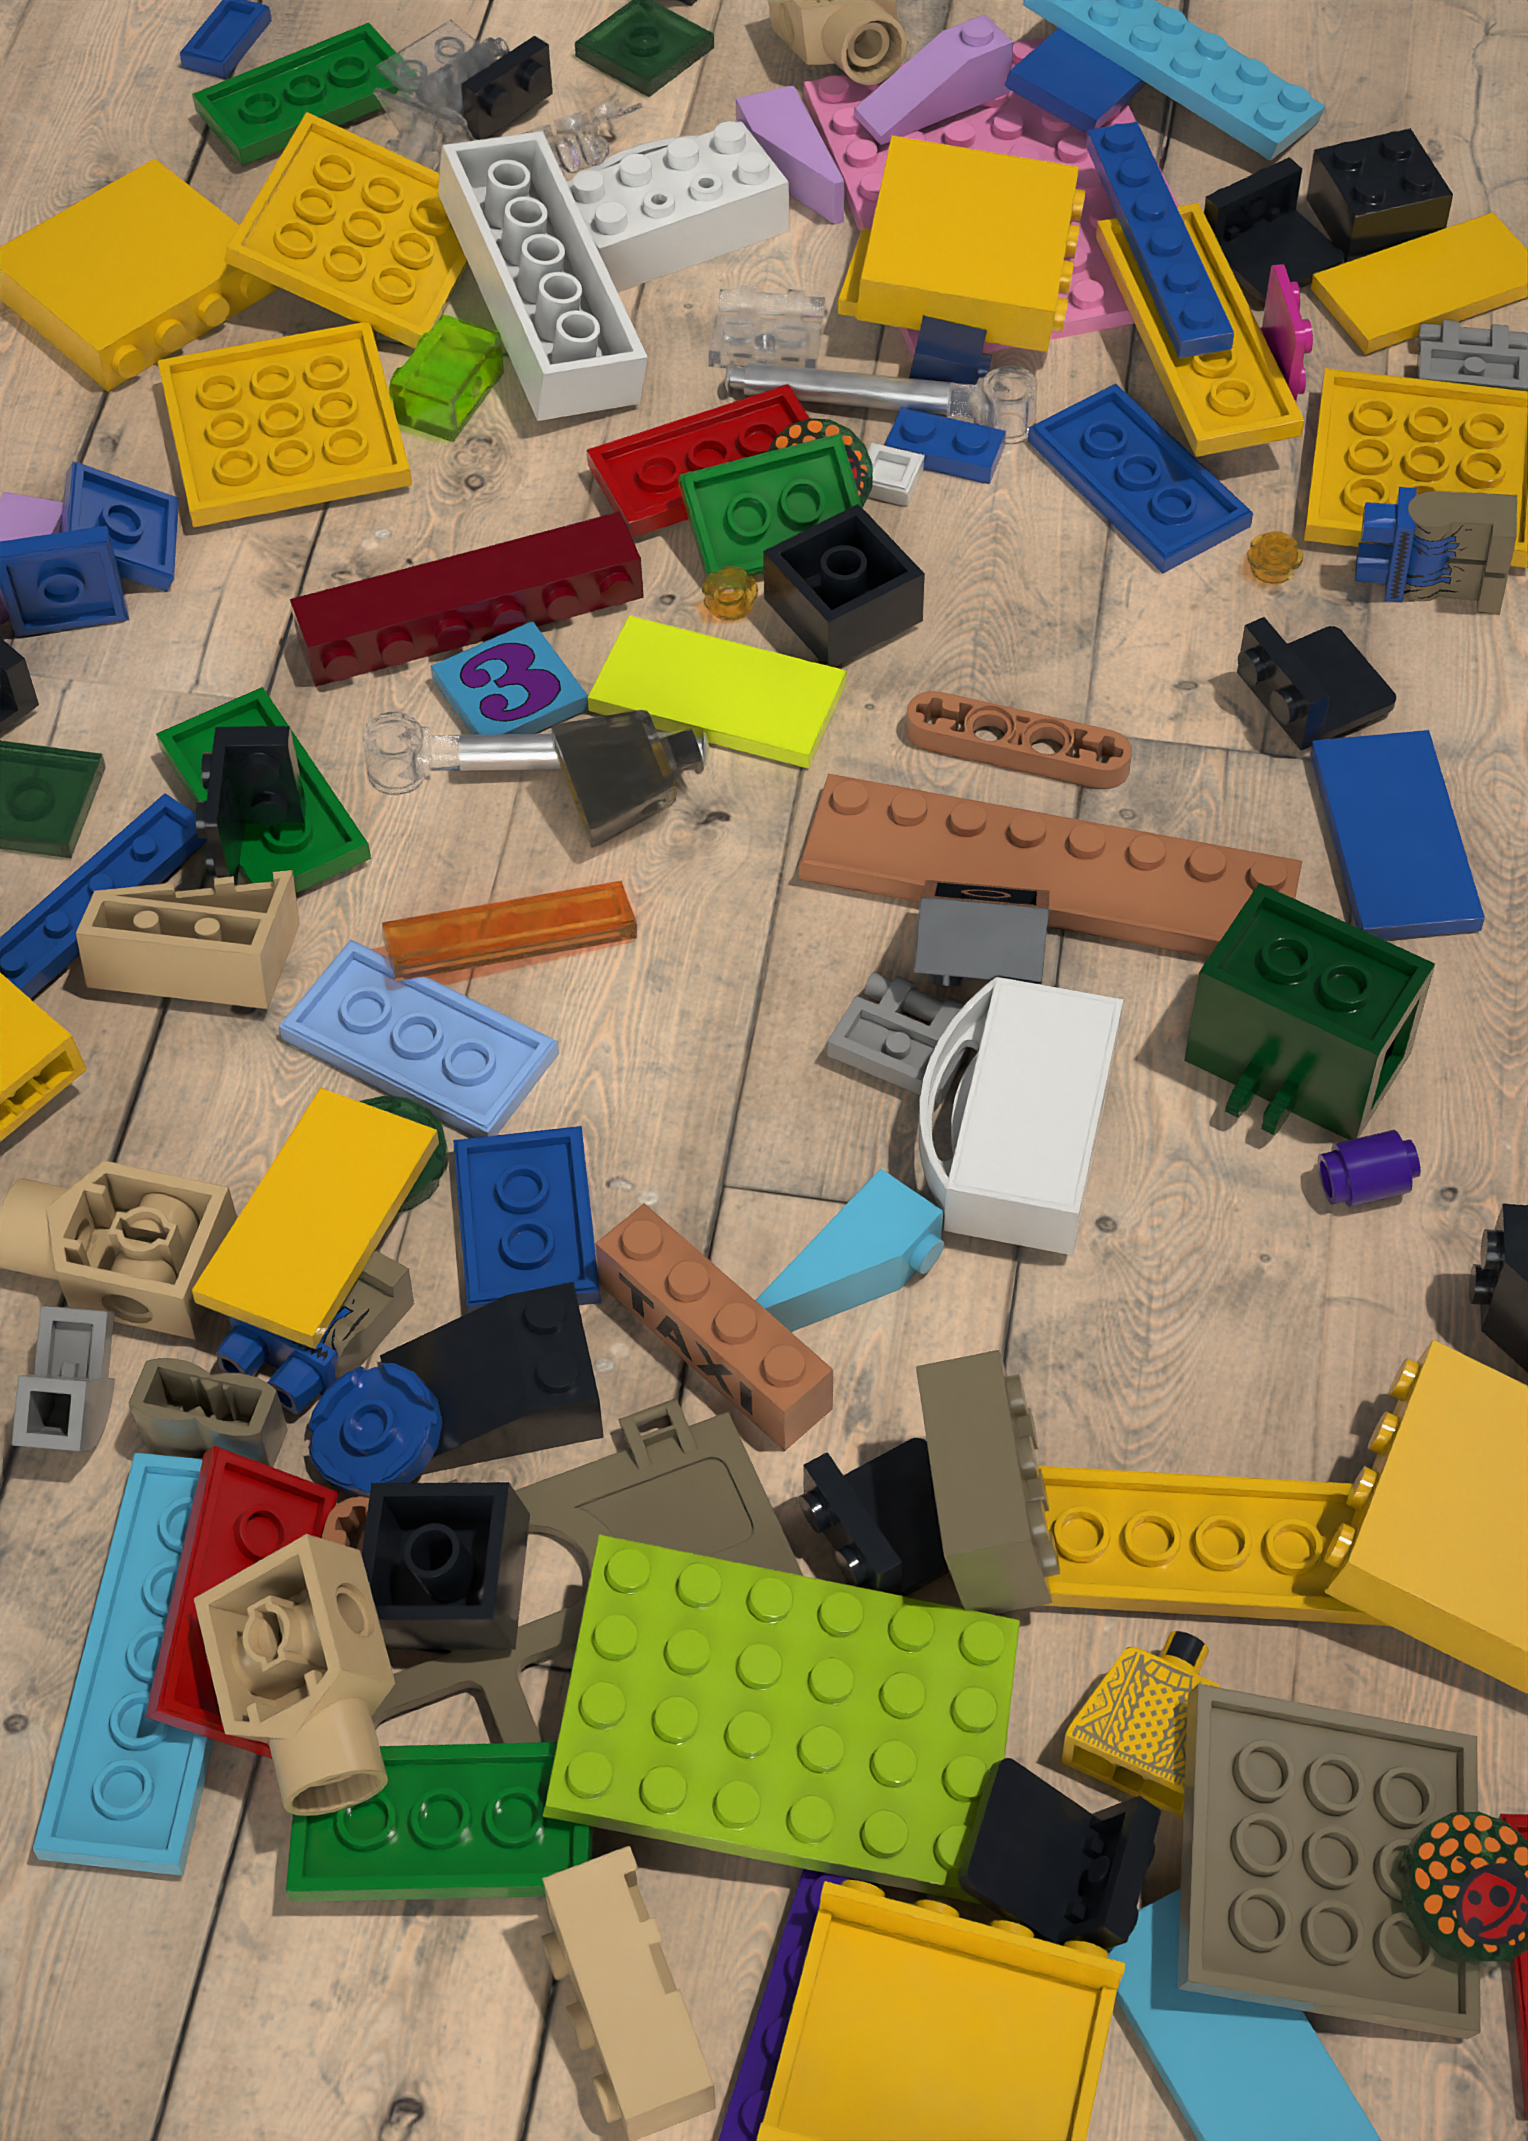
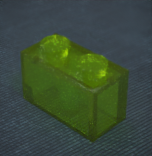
M442 314L429 333L425 332L420 337L416 350L404 366L398 367L391 377L389 393L390 397L393 398L397 423L454 442L504 374L500 332Z

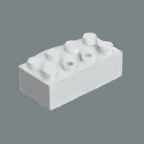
M742 121L720 123L714 131L703 135L667 138L629 148L608 157L588 170L578 172L572 180L566 181L617 292L789 232V182Z
M995 977L976 993L952 1019L930 1057L923 1078L919 1103L918 1144L921 1164L928 1187L937 1206L943 1210V1231L1062 1254H1074L1118 1042L1123 999ZM971 1047L977 1050V1054L968 1065L959 1083L952 1110L951 1146L953 1158L948 1161H941L937 1158L932 1140V1117L940 1085L950 1065L963 1048Z

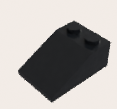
M574 1282L503 1296L380 1355L381 1363H395L415 1372L438 1399L443 1422L439 1444L425 1470L419 1475L604 1438L600 1400Z

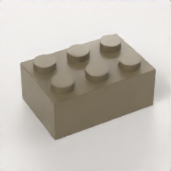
M1000 1350L916 1366L943 1553L965 1611L973 1610L993 1615L1051 1604L1052 1598L1048 1576L1059 1575L1060 1566L1052 1531L1049 1532L1045 1514L1046 1511H1049V1502L1042 1470L1038 1469L1034 1451L1039 1449L1031 1408H1027L1020 1374L1007 1376Z

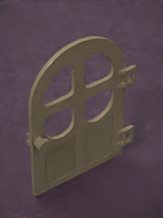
M676 1398L618 1419L628 1443V1449L515 1490L530 1513L528 1532L549 1533L573 1545L584 1556L589 1565V1578L599 1534L803 1576L729 1412L689 1426ZM668 1416L671 1423L670 1426L643 1436L640 1435L638 1426ZM454 1479L446 1483H458V1480ZM588 1583L582 1596L573 1605L519 1626L516 1649H455L445 1655L394 1673L395 1685L372 1716L375 1731L383 1720L465 1688H476L483 1692L487 1699L503 1743L544 1742L538 1732L520 1685L519 1675L528 1664L576 1646Z

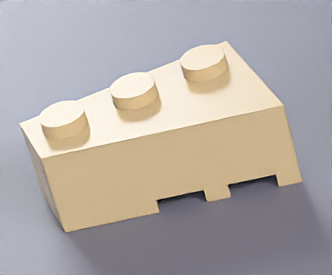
M293 870L273 872L274 881L235 885L234 876L214 878L215 888L176 892L174 883L94 891L76 931L86 987L268 1009L300 925Z
M630 1846L542 1878L553 1932L541 1936V1940L555 1980L569 1976L578 2002L566 2006V2010L578 2046L581 2051L595 2047L603 2069V2074L591 2079L605 2121L608 2124L621 2119L628 2141H636L716 2109L714 2084L681 1990L677 1989L660 1945V1941H663L656 1918H650L639 1890L636 1876L638 1867Z

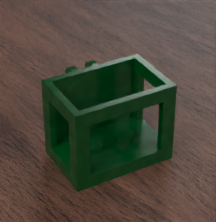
M1259 883L1199 971L1184 1061L1235 1085L1226 1103L1225 1112L1237 1118L1242 1116L1243 1112L1249 1108L1255 1095L1269 1101L1270 1103L1262 1118L1261 1129L1272 1135L1278 1133L1292 1112L1348 1140L1359 1138L1412 1052L1435 963ZM1385 1054H1390L1389 1058L1382 1067Z

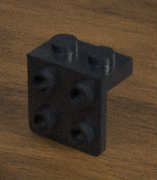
M534 35L505 55L488 45H479L415 87L416 100L474 139H486L553 94L549 44Z
M1290 157L1267 168H1263L1225 188H1220L1206 196L1204 214L1236 280L1263 303H1266L1272 265L1284 264L1290 282L1296 281L1300 289L1312 283L1313 274L1343 264L1345 257L1342 250L1296 210L1303 168Z
M1265 617L1244 625L1241 650L1238 654L1237 673L1301 751L1311 747L1312 741L1332 738L1389 713L1394 709L1397 699L1395 692L1340 628L1328 626L1290 643H1286Z
M912 1438L845 1475L839 1470L828 1452L803 1465V1494L799 1496L800 1507L813 1530L818 1534L823 1532L834 1548L839 1568L851 1586L905 1597L950 1572L943 1553L927 1441L921 1438Z
M1004 1758L993 1763L990 1768L959 1869V1884L964 1892L1007 1921L1030 1929L1034 1934L1033 1938L1062 1946L1068 1941H1083L1097 1945L1104 1950L1128 1942V1938L1138 1920L1137 1904L1146 1870L1155 1855L1154 1839L1162 1810L1139 1795L1091 1814L1014 1759Z

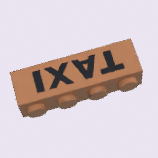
M645 1203L595 1243L600 1285L784 1451L833 1409V1369Z

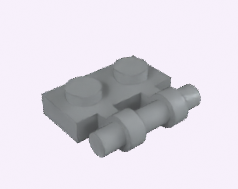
M1442 320L1441 325L1420 323L1417 344L1420 345L1417 357V379L1528 392V333L1509 331L1508 325L1491 324L1490 329L1460 327V322L1454 320Z
M873 972L866 983L864 995L878 1000L880 1003L877 1005L855 996L827 1041V1056L921 1095L923 1078L930 1057L940 1037L966 1003L951 997L942 1001L918 991L917 983L900 976L891 980ZM906 1013H909L923 1020L931 1022L930 1026H928L914 1019L906 1017L905 1015ZM969 1047L963 1048L950 1065L940 1085L935 1102L942 1103L968 1059Z

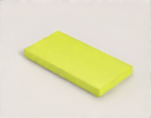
M629 615L587 697L588 709L590 712L667 732H685L686 737L703 738V732H705L709 743L809 769L846 686L847 671Z

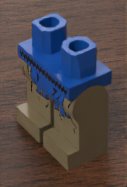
M1399 487L1396 504L1365 502L1361 541L1389 543V545L1358 543L1355 581L1385 583V601L1402 602L1403 595L1415 601H1431L1438 597L1477 601L1478 613L1500 615L1517 535V495L1442 491L1423 492L1416 495L1417 488Z
M374 1250L316 1349L229 1316L231 1330L216 1351L220 1369L224 1373H241L254 1376L264 1363L274 1367L277 1371L267 1383L277 1391L281 1406L295 1415L298 1414L318 1394L323 1396L326 1389L346 1372L359 1368L412 1308L414 1298L409 1268Z

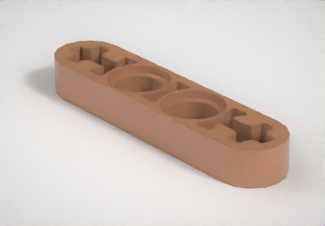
M938 691L918 694L912 698L907 707L906 733L913 744L925 750L1097 789L1118 787L1129 776L1132 746L1125 736L1110 729ZM931 717L938 718L935 724L927 723L930 721ZM959 722H964V732H958ZM994 726L1001 729L1005 736L999 740L985 741L978 738L974 732L980 727ZM1040 739H1052L1057 741L1062 746V749L1057 753L1043 754L1036 751L1031 744ZM1073 747L1079 748L1078 758L1072 757ZM1101 755L1110 756L1108 763L1098 762Z

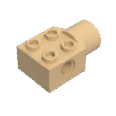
M768 0L772 30L807 65L821 66L836 63L853 81L864 85H874L892 76L899 69L905 58L907 38L903 27L898 22L896 0Z
M104 1160L71 1188L22 1178L12 1185L0 1209V1267L59 1281L69 1308L115 1311L114 1322L196 1340L209 1308L194 1302L192 1289L235 1223L237 1214L229 1187Z
M306 1534L194 1598L225 1734L269 1743L284 1809L290 1814L300 1816L321 1815L352 1807L379 1793L386 1786L388 1777L372 1716L395 1685V1680L361 1551Z

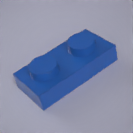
M901 407L885 446L924 455V469L990 484L1005 448L1006 431Z

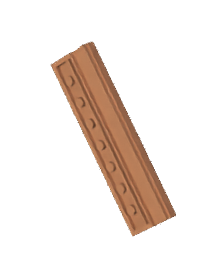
M828 773L804 854L799 863L800 880L915 902H920L926 880L1049 890L1047 927L1209 957L1259 883L1289 897L1296 898L1303 861Z

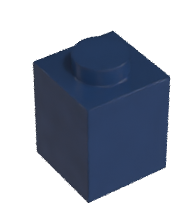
M923 316L909 378L951 382L953 384L952 403L969 407L974 385L985 387L992 355L982 353L987 330Z

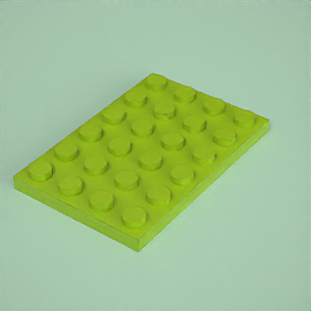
M599 1534L543 1817L982 1904L963 1891L958 1881V1873L990 1768L993 1763L1005 1758L1020 1620L973 1610L965 1611L963 1608Z

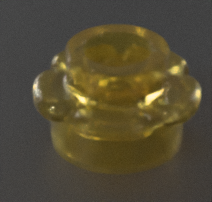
M1279 531L1256 536L1250 543L1252 549H1249L1247 552V560L1252 574L1260 581L1269 584H1280L1290 580L1295 570L1303 562V551L1297 549V541L1286 533Z
M727 566L717 573L709 574L702 585V592L706 595L703 599L704 605L717 618L724 621H736L744 618L752 610L754 599L758 595V586L753 577L746 576L747 574L744 569L736 566ZM727 588H733L735 590L731 593H724L725 589Z

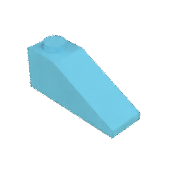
M880 1168L755 1301L790 1332H793L900 1290L917 1271L925 1274L939 1259L944 1249V1241L941 1240L943 1210Z

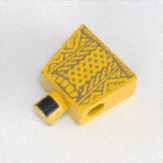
M1172 1631L1169 1633L1159 1657L1137 1647H1127L1124 1649L1070 1724L1065 1734L1061 1763L1134 1797L1140 1795L1154 1806L1183 1819L1188 1693L1197 1684L1221 1688L1216 1682L1199 1675L1209 1654L1207 1645L1189 1633Z

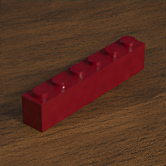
M619 511L292 598L290 603L297 638L314 685L317 687L490 640L531 621L538 627L644 598L642 564L639 552Z

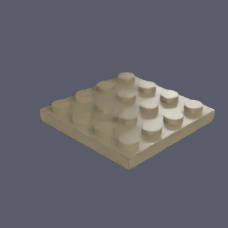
M1197 1684L1188 1693L1177 1989L1462 2039H1469L1481 2033L1480 1943L1474 1940V1944L1468 1947L1460 1940L1458 1930L1461 1926L1458 1919L1453 1915V1910L1448 1915L1442 1914V1910L1446 1906L1456 1905L1457 1896L1448 1898L1443 1892L1444 1885L1439 1884L1440 1880L1450 1879L1463 1883L1471 1874L1467 1867L1461 1873H1454L1452 1871L1451 1863L1455 1857L1460 1856L1469 1862L1474 1858H1479V1853L1474 1854L1468 1851L1464 1845L1465 1837L1468 1834L1472 1833L1478 1838V1829H1476L1474 1823L1478 1817L1477 1736ZM1456 1815H1463L1468 1818L1470 1825L1467 1829L1458 1831L1453 1826V1819ZM1443 1822L1449 1826L1448 1832L1441 1838H1433L1431 1836L1432 1829L1438 1823ZM1448 1839H1455L1459 1844L1458 1848L1452 1854L1442 1856L1440 1854L1441 1845ZM1424 1843H1431L1435 1847L1429 1859H1422L1419 1855V1849ZM1433 1861L1440 1862L1446 1867L1447 1875L1445 1878L1437 1880L1431 1876L1429 1866ZM1417 1868L1424 1870L1430 1878V1885L1427 1889H1422L1416 1882L1415 1872ZM1431 1895H1439L1443 1899L1442 1907L1436 1914L1428 1913L1424 1906L1426 1899ZM1441 1917L1453 1919L1454 1929L1450 1934H1445L1439 1929L1438 1921Z

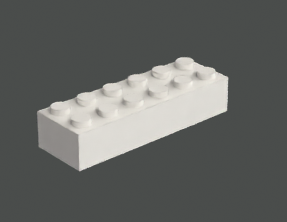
M543 131L442 145L438 195L537 421L640 404L648 359L647 354Z

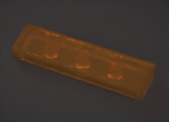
M621 880L382 922V937L395 982L636 939L637 922Z

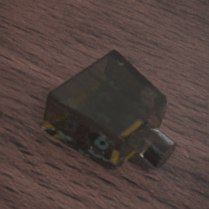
M646 710L559 723L551 726L552 746L591 848L601 845L672 806L676 802L677 785L672 772L702 762L699 745L691 728L659 738L651 716Z

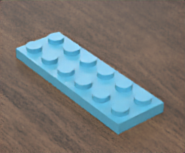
M1024 0L1023 5L1270 161L1318 124L1326 107L1313 99L1304 88L1289 84L1270 72L1264 63L1247 58L1228 46L1222 37L1213 33H1207L1188 21L1180 11L1165 7L1156 0Z
M134 1453L33 1846V1851L38 1860L179 1876L184 1875L214 1740L146 1718L145 1716L202 1459Z

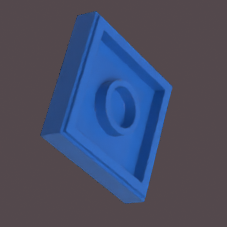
M73 461L66 472L61 532L107 525L120 576L167 592L174 580L179 498Z
M107 525L0 542V588L15 637L129 620L128 604Z

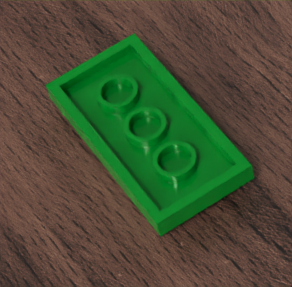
M368 22L195 92L192 96L196 112L238 162L244 165L285 148L306 112L336 126L348 123L355 118L415 94L418 78L415 72Z
M263 687L156 733L160 750L196 805L198 801H207L208 789H204L202 782V756L204 752L213 751L215 727L289 726ZM291 729L306 800L305 822L280 823L277 825L244 823L239 873L246 884L274 881L273 872L293 870L295 892L298 893L371 859L368 842Z
M557 1742L380 1746L388 1782L379 1793L357 1805L336 1812L312 1816L292 1814L286 1893L291 1902L546 1897L542 1878L592 1860L593 1826L543 1817Z

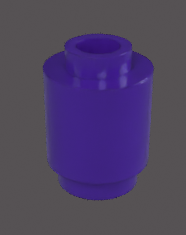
M1394 1129L1333 1144L1331 1152L1318 1155V1169L1322 1187L1331 1205L1345 1202L1348 1207H1353L1407 1194L1412 1191V1179L1421 1175L1420 1161L1414 1143L1411 1139L1402 1141L1401 1136Z

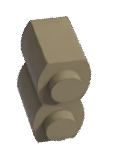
M157 1358L147 1360L129 1400V1405L143 1442L152 1450L165 1456L198 1459L203 1458L204 1453L213 1446H217L274 1467L288 1431L277 1391L270 1384L257 1377L241 1373H221L211 1376L198 1365L181 1359Z

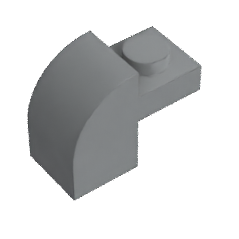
M40 1306L34 1374L18 1376L12 1434L13 1446L84 1451L92 1449L98 1444L107 1424L114 1392L115 1378H108L115 1311Z

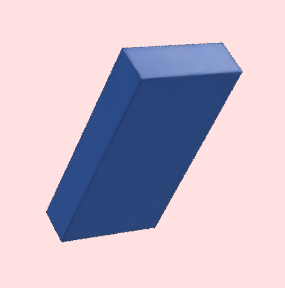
M222 0L179 53L182 68L226 79L272 21L270 7L248 0Z

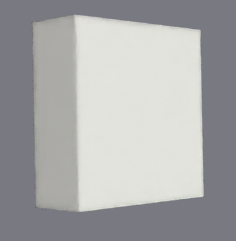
M872 443L862 465L867 467L868 476H861L865 495L860 494V496L907 507L924 470V455Z

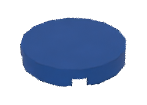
M379 1363L382 1367H374L369 1370L359 1367L346 1372L326 1389L311 1415L309 1430L313 1433L311 1440L312 1448L308 1447L312 1463L323 1478L333 1487L353 1497L362 1496L369 1498L371 1483H410L425 1470L438 1448L443 1423L438 1399L415 1372L395 1363Z

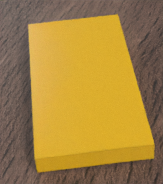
M1491 212L1315 273L1312 277L1310 289L1366 355L1417 337L1420 323L1441 325L1442 320L1462 321L1528 297V250L1496 214Z
M320 1087L192 1289L194 1302L316 1349L438 1146L437 1130Z

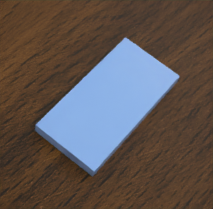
M351 939L278 1026L282 1040L475 1138L497 1135L559 1055L558 1041Z

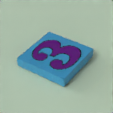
M533 621L431 665L432 680L472 735L535 734L588 710L587 693Z

